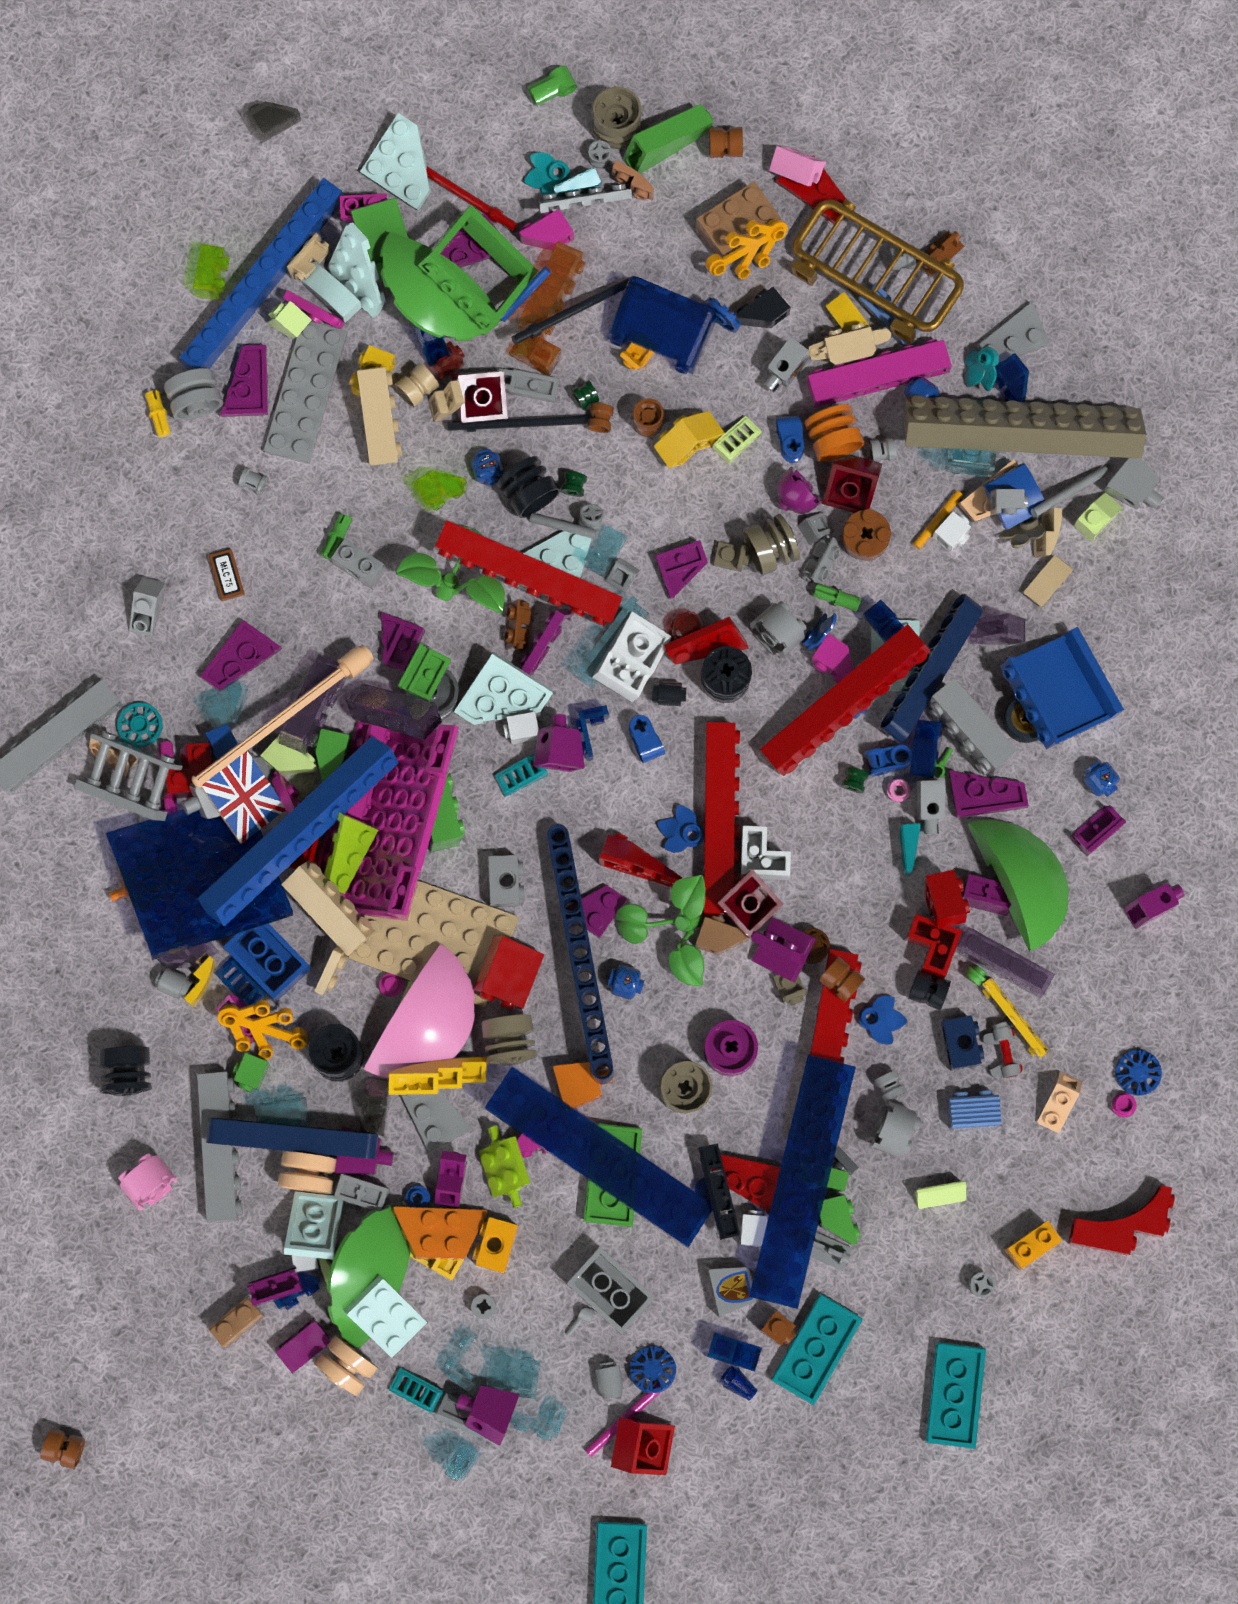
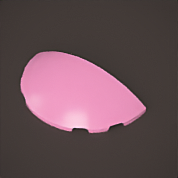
M440 944L400 1003L364 1067L365 1071L389 1079V1071L431 1061L454 1059L465 1045L475 1019L474 990L471 979L468 977L462 963L443 945Z

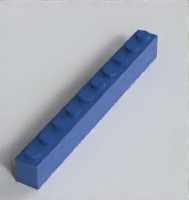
M323 177L179 357L185 368L193 370L199 368L210 369L288 272L287 266L290 259L302 250L308 239H311L315 233H319L339 208L340 196H343L341 189Z
M374 736L368 739L197 898L205 912L223 926L229 923L337 821L339 812L345 814L398 764L392 749Z

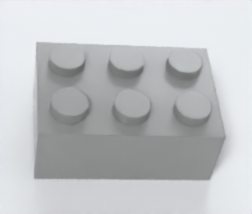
M601 1247L567 1283L574 1292L621 1335L655 1299L643 1285Z

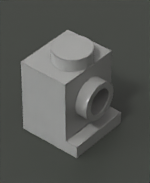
M995 489L990 491L991 515L1000 514L1001 510H1003L1004 515L1017 514V510L1027 509L1028 497L1025 495V489Z

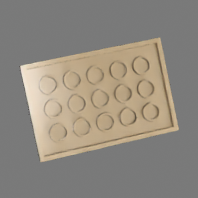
M418 881L408 921L364 916L369 920L375 932L355 952L350 954L349 960L414 982L441 944L450 950L462 963L474 987L494 935L512 939L519 917ZM474 990V1005L486 1009L488 1001L480 998V993Z

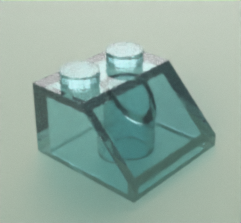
M947 449L944 472L969 474L977 477H992L995 471L996 451Z

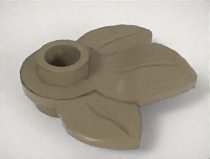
M1032 516L1019 523V525H1015L1008 530L1005 529L999 535V538L1011 539V546L1013 548H1021L1027 545L1031 539L1041 538L1045 533V528L1042 527V523L1037 517Z

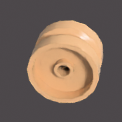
M283 1151L281 1165L285 1168L295 1169V1172L280 1173L277 1186L299 1191L331 1194L333 1181L330 1178L318 1175L319 1173L331 1174L335 1172L337 1159L321 1156V1154Z
M335 1335L327 1346L338 1358L335 1360L328 1354L321 1353L314 1362V1365L324 1372L325 1376L337 1386L346 1389L357 1397L365 1385L355 1373L358 1372L365 1378H371L378 1367Z

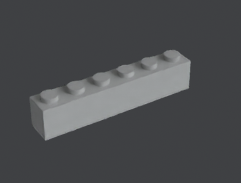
M103 680L91 683L83 695L72 698L64 710L54 712L48 718L46 724L42 727H35L30 731L27 739L23 742H16L11 746L8 754L4 757L0 756V786L8 795L15 792L123 706Z
M228 1072L197 1074L206 1221L209 1224L239 1221V1215H243L242 1200L237 1199V1191L241 1190L240 1175L236 1176L235 1166L240 1164L239 1152L234 1151V1146L206 1143L208 1118L232 1119V1117L236 1116V1104L231 1102V1092H235L234 1078H230Z

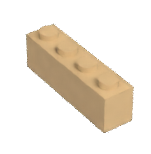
M386 366L358 369L357 375L369 464L371 466L398 462V456H402L401 442H396L395 433L399 432L398 419H393L392 409H396L395 396L389 393V385H393L392 373L386 370Z
M310 860L300 865L281 884L347 956L355 952L375 932L369 920L357 912L354 904L350 900L345 899L338 891L337 886L329 881L322 874L321 869Z

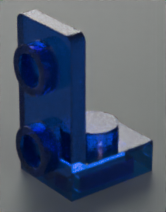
M607 705L578 711L579 718L575 719L577 730L583 734L584 741H581L583 756L587 755L588 761L593 760V753L586 724L590 723L591 726L605 723V720L609 719Z

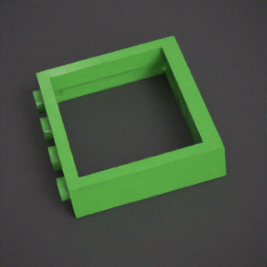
M472 205L459 214L418 264L426 275L437 283L485 331H488L499 322L538 272ZM461 227L518 282L496 311L438 256Z

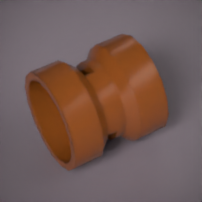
M604 403L591 404L590 413L592 418L588 421V429L594 432L609 433L611 431V422L609 420L613 416L614 407Z

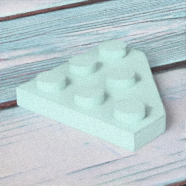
M398 113L360 172L419 211L431 192L420 139V130L415 123Z
M352 222L345 226L327 268L361 302L362 308L374 318L381 312L386 300L384 293L379 292L376 280L379 279L375 262L370 261L367 250L370 249L369 241Z
M563 531L523 554L581 578L592 538Z
M492 652L454 709V713L473 725L495 719H507L509 716L538 713L541 712L554 690L495 652Z

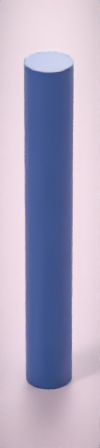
M544 266L527 284L501 318L503 322L551 274L548 267Z

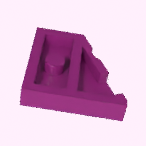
M701 540L655 555L670 599L674 598L708 563Z
M382 612L383 663L388 667L405 673L421 642L425 629Z
M608 885L582 898L587 931L600 939L627 898ZM573 903L567 906L565 909L568 911H574L577 909L578 905L576 903Z

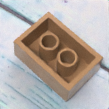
M753 181L696 219V229L713 253L719 254L723 258L743 246L739 245L736 248H731L725 242V238L730 232L750 236L745 230V226L749 221L756 220L758 223L767 224L773 219L781 220V217L756 182ZM759 233L757 236H750V237H756V238H757V237H759L760 235H762L763 233Z

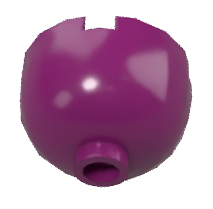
M792 466L780 477L777 483V493L780 497L778 503L785 511L791 509L798 514L808 513L823 500L819 494L816 497L812 494L813 486L799 471L796 470L794 472Z

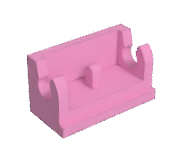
M776 146L769 171L806 186H811L812 182L818 183L826 161L788 146Z

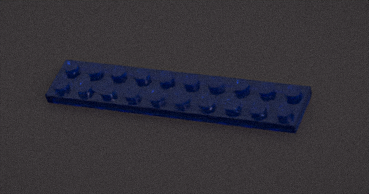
M811 1055L807 1056L749 1297L798 1309L856 1069L855 1066Z
M514 1067L509 1069L484 1107L485 1110L686 1248L690 1246L712 1212L710 1202Z

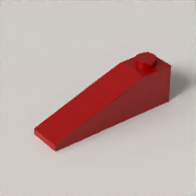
M614 833L613 836L608 834L599 858L600 866L668 887H672L677 880L682 879L680 875L633 842L628 841L627 836L619 833Z

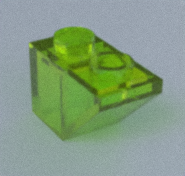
M433 470L412 482L413 490L427 512L432 509L434 511L441 509L446 504L445 501L452 497L454 499L459 498L466 492L465 489L468 488L464 477Z

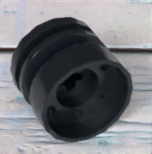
M532 456L517 463L497 482V486L500 490L504 491L506 498L515 497L511 502V506L520 518L529 517L532 513L535 514L551 503L561 491L552 476L543 477L547 469L541 465V460L538 456Z
M723 646L712 650L704 659L701 670V686L705 694L713 701L723 704L733 703L741 699L748 691L751 681L752 666L750 660L745 653L735 647ZM724 668H727L728 671H731L729 677H727L726 674L723 673Z
M329 1024L321 1027L313 1035L309 1043V1056L312 1064L323 1078L332 1082H343L353 1078L360 1071L364 1063V1051L358 1037L350 1028L341 1024ZM341 1051L343 1055L341 1059L333 1056L334 1052L339 1053Z
M124 1046L98 1050V1067L110 1069V1073L99 1076V1081L110 1082V1084L99 1086V1093L111 1094L113 1096H131L152 1090L151 1083L140 1082V1080L151 1078V1073L143 1072L139 1069V1067L150 1064V1048L144 1046Z

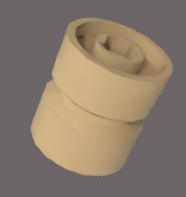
M421 363L409 371L410 377L404 376L394 384L400 395L413 408L422 402L424 393L430 395L439 387L435 377Z

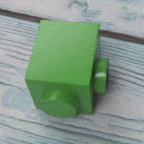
M245 1053L242 1061H237L232 1075H235L234 1081L239 1083L238 1088L250 1093L253 1089L259 1091L270 1063Z

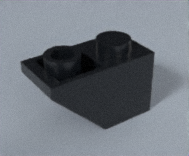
M771 287L769 290L763 289L755 296L756 300L752 303L743 304L737 310L736 319L741 321L743 326L773 328L790 315L791 307L777 290Z

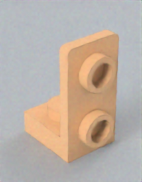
M1060 1071L1056 1078L1054 1089L1038 1118V1124L1059 1133L1080 1094L1082 1081Z

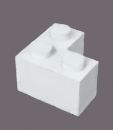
M743 826L741 832L740 878L750 869H753L761 879L789 880L791 852L767 851V827Z

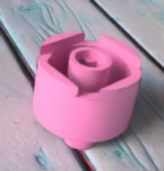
M150 1153L141 1157L138 1161L139 1165L133 1170H126L118 1178L121 1182L120 1188L139 1211L145 1209L142 1205L149 1203L150 1206L157 1203L172 1189L170 1183L172 1181L174 1183L177 1182V1178L158 1155L151 1156Z

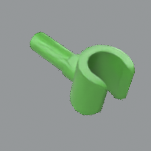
M947 748L939 763L931 768V774L934 768L939 767L942 769L939 779L944 776V767L953 749Z

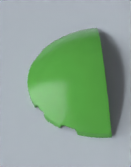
M390 232L387 234L380 252V257H383L382 280L385 288L389 287L394 295L395 306L410 322L435 337L441 338L445 335L454 337L455 341H470L475 336H484L498 325L496 323L488 331H485L418 266L431 250L430 247ZM442 254L438 255L494 311L497 310L485 292L466 272Z
M989 819L969 822L967 825L987 866H993L1011 903L1009 911L1029 952L1041 947L1054 936V933L1062 925L1068 910V882L1058 858L1045 842L1021 826Z
M387 1205L386 1209L381 1211L372 1210L361 1218V1225L354 1232L349 1231L342 1240L330 1268L327 1290L331 1292L332 1303L328 1306L331 1322L337 1325L340 1331L339 1336L346 1343L358 1349L369 1340L370 1336L343 1310L379 1275L399 1293L407 1271L411 1251L408 1241L401 1232L402 1228L396 1216L392 1213V1208L406 1207L403 1205Z

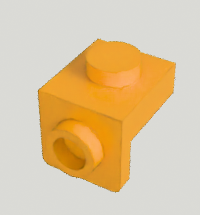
M640 332L627 350L621 352L620 356L624 359L623 363L628 368L639 370L647 365L660 346L643 332Z

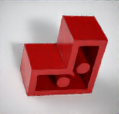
M210 743L186 744L180 750L182 769H169L161 793L162 799L193 797L189 785L192 783V776L198 775L212 764Z
M954 869L925 877L924 896L930 917L934 916L937 929L966 923L967 913H970L967 898H962L963 883L961 877H956Z
M916 914L905 941L928 949L921 968L922 971L930 973L934 977L945 978L962 930L951 926L937 929L934 920Z

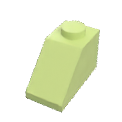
M1105 492L1077 519L1074 527L1092 542L1123 507Z

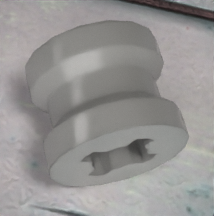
M602 140L594 141L588 150L589 163L599 169L607 167L611 162L610 145Z
M595 504L584 505L580 510L578 525L600 531L603 519L602 508Z
M976 1273L969 1280V1290L976 1297L989 1296L994 1291L995 1281L988 1273Z
M480 1294L473 1299L471 1310L477 1318L489 1319L495 1314L496 1302L491 1296Z

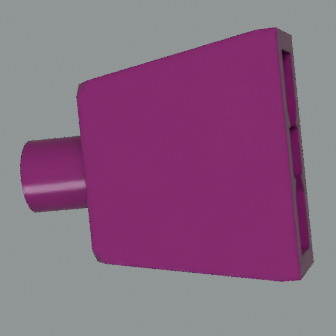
M552 715V726L538 731L534 767L564 772L585 769L581 734L577 729L566 728V715Z
M1166 883L1140 896L1123 909L1134 928L1138 929L1179 905L1178 900L1183 898L1185 894L1179 884L1170 887Z
M342 1126V1130L357 1131V1130H354V1129H351V1128ZM378 1138L376 1159L337 1156L334 1173L338 1175L376 1174L378 1164L392 1166L394 1152L381 1150L382 1140Z
M480 1386L475 1398L461 1393L456 1408L469 1412L465 1423L467 1428L500 1446L519 1394Z

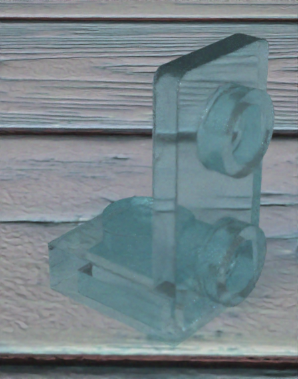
M607 526L592 553L588 552L585 557L584 567L605 578L626 542L627 536Z
M474 1333L470 1337L465 1335L458 1346L461 1349L460 1353L456 1358L451 1356L444 1367L447 1370L445 1376L468 1392H471L475 1386V1383L471 1381L474 1376L462 1368L459 1372L455 1369L478 1337Z
M557 1406L556 1411L550 1410L546 1424L551 1425L550 1429L511 1417L510 1422L514 1423V1429L525 1433L528 1432V1429L538 1431L537 1437L551 1441L552 1437H558L567 1409Z

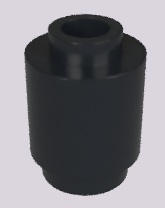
M659 681V684L653 683L652 703H658V705L681 706V702H686V687H682V682Z

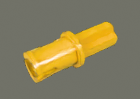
M152 390L145 394L150 410L149 418L153 420L157 436L163 438L170 435L171 432L166 418L167 410L163 407L160 391L155 390V394H153Z

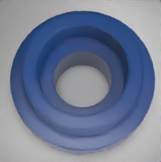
M413 1186L407 1191L405 1200L409 1207L426 1208L430 1202V1194L422 1186ZM417 1193L422 1195V1200L419 1203L413 1200V1196Z

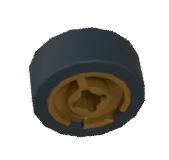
M1017 699L1013 700L1004 713L1003 724L1006 732L1012 739L1018 742L1030 743L1037 741V732L1032 723L1022 721L1023 716H1025V710Z

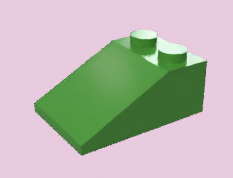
M396 197L351 210L354 224L369 241L370 249L367 250L370 261L375 262L379 276L376 282L382 280L383 257H380V252L387 234L390 232L408 238Z

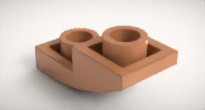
M615 160L612 168V177H615V180L622 184L631 183V191L637 199L644 201L649 199L652 201L654 197L652 185L636 170Z

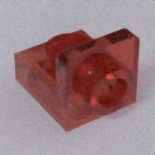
M451 341L446 343L447 350L451 356L442 357L434 366L435 374L440 381L464 366L462 359L465 357L464 353L458 345L454 347Z

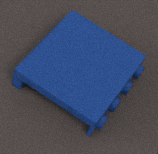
M1078 627L1070 630L1064 636L1015 658L1009 657L1000 665L1004 678L1010 683L1015 698L1021 703L1025 710L1026 718L1032 723L1039 741L1043 743L1046 750L1105 723L1124 711Z

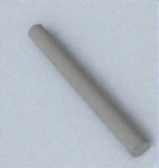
M1107 467L1099 468L1032 508L1031 514L1033 517L1041 515L1108 475Z

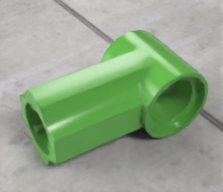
M564 65L551 71L548 77L528 86V91L534 104L538 106L557 96L565 97L573 93L578 86L567 66Z

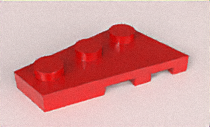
M730 617L664 645L666 653L675 665L704 659L712 650L718 647L731 646L740 650L749 649L746 639Z

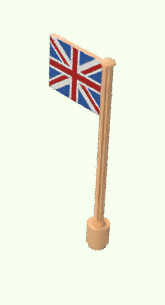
M365 645L355 646L339 658L338 669L198 775L192 776V783L196 787L203 789L239 843L245 842L286 810L279 796L247 750L343 677L353 679L368 668L374 657Z

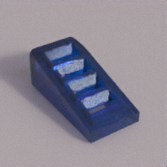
M232 956L214 972L236 997L249 1006L256 1004L257 1001L267 994ZM233 967H236L237 970L226 979L224 976ZM240 974H242L243 977L240 978L234 985H232L231 983H232ZM249 981L250 984L239 992L238 990Z

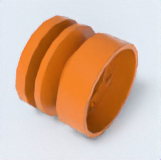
M842 404L826 408L810 416L805 421V427L809 430V438L818 439L813 444L818 461H833L848 456L864 446L860 429L851 427L855 424L856 418L852 415L853 410L850 405Z

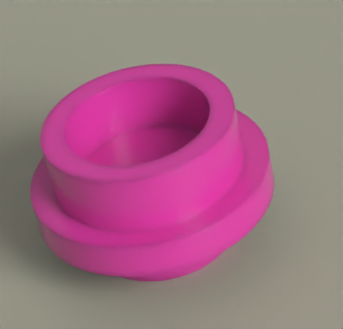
M388 973L381 978L379 988L383 995L396 997L403 991L404 983L401 977Z
M1120 1093L1112 1100V1110L1119 1117H1129L1136 1110V1100L1128 1093Z

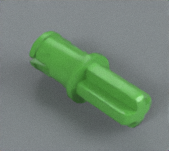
M342 513L338 514L332 530L327 533L329 537L321 552L322 557L332 560L331 557L345 539L344 536L353 521L352 518L347 515L343 518Z
M820 583L815 586L813 592L814 597L831 602L835 607L839 605L854 612H857L861 602V597L842 592L841 588L836 590Z

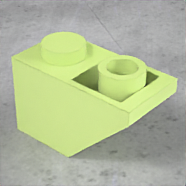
M288 301L284 304L281 302L269 312L268 315L271 318L267 321V324L287 337L294 339L298 337L312 319L294 303Z
M279 734L260 755L265 763L281 775L310 774L318 770L314 764L316 760L308 752L305 751L302 754L297 750L298 744L289 736L284 738Z

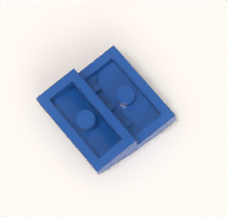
M1025 463L983 485L989 501L990 491L1025 489V495L1028 497L1027 509L1017 510V514L1004 515L1003 510L998 514L1003 527L1007 530L1032 517L1031 509L1045 501Z

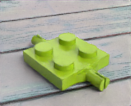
M498 1125L487 1128L492 1143L478 1151L493 1198L509 1195L513 1209L521 1207L523 1204L518 1191L523 1186L531 1183L516 1136L501 1139Z

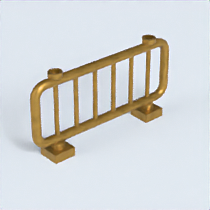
M835 200L820 202L814 208L793 241L794 254L803 261L802 263L797 259L791 266L793 275L813 286L817 280L815 270L817 269L902 320L900 321L897 318L893 320L890 325L891 333L910 345L916 338L914 327L923 332H931L937 329L964 289L962 276L953 270L955 264L947 258H943L941 262L861 216L854 211L856 206L848 200H844L842 204ZM827 209L838 212L841 215L812 256L802 249V243L822 213ZM846 217L860 225V227L834 266L830 267L817 259V257L843 218ZM865 228L880 238L853 279L837 271V268ZM885 240L899 248V251L871 291L856 281ZM906 252L919 260V262L891 303L876 294V292L902 253ZM924 263L938 271L939 274L913 313L910 314L896 306V304ZM945 275L954 281L955 287L931 322H923L916 318V315L942 276Z

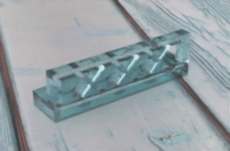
M634 596L630 598L573 675L591 689L598 683L592 676L629 614L634 612L643 619L649 614V612L636 603L638 599Z

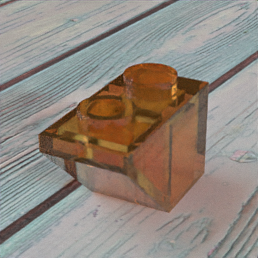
M540 337L528 338L516 345L514 344L509 355L550 376L561 358V348Z

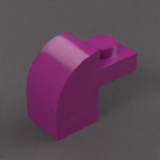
M442 1151L435 1192V1204L459 1208L466 1172L467 1155Z

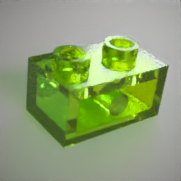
M201 244L193 283V291L197 298L219 301L220 293L224 292L225 278L223 277L225 270L229 268L230 257L227 256L224 247Z

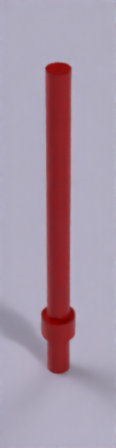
M427 166L428 178L488 215V218L497 224L499 222L511 231L516 229L518 223L505 216L502 210L497 207H491Z

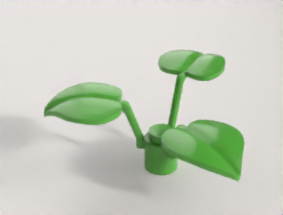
M461 526V527H463V528H466V529H468V530H470V531H473V532H475V533H477V534L482 535L479 531H477V530L474 529V528H470V527H467V526ZM414 553L407 556L400 563L396 571V575L405 577L418 585L425 587L437 586L435 595L443 601L451 600L453 595H458L459 591L466 587L468 595L479 604L500 614L503 611L505 591L502 584L496 579L489 576H480L478 580L471 578L459 586L458 578L455 575L460 566L459 559L452 572L442 577L441 570L436 568V561L431 556L423 553Z
M703 875L682 878L673 884L671 899L674 906L681 909L680 914L676 918L648 923L647 911L637 904L625 905L616 912V926L622 937L632 944L641 943L647 938V927L675 923L678 930L686 932L685 936L678 943V950L670 953L669 966L674 976L681 982L691 986L703 985V955L694 945H684L690 935L694 934L693 929L700 927L703 922L701 915L705 904Z

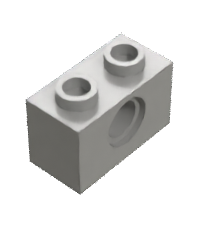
M346 539L342 541L331 557L334 566L372 590L386 572L385 565Z
M518 855L488 856L491 907H519L520 900H524V885L519 886V876H524L523 861L518 862ZM510 876L514 882L511 886L504 887L500 884L501 878Z

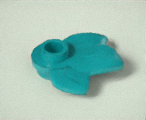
M544 152L530 155L531 162L535 168L527 174L524 182L532 188H541L542 195L551 193L549 190L551 186L569 178L570 170L565 162L555 161L550 154ZM557 168L563 172L560 177L555 176L553 173Z
M983 347L980 351L973 350L967 355L964 361L966 366L969 367L965 374L967 387L975 386L981 382L986 391L992 389L997 377L995 367L999 362V355L992 347Z

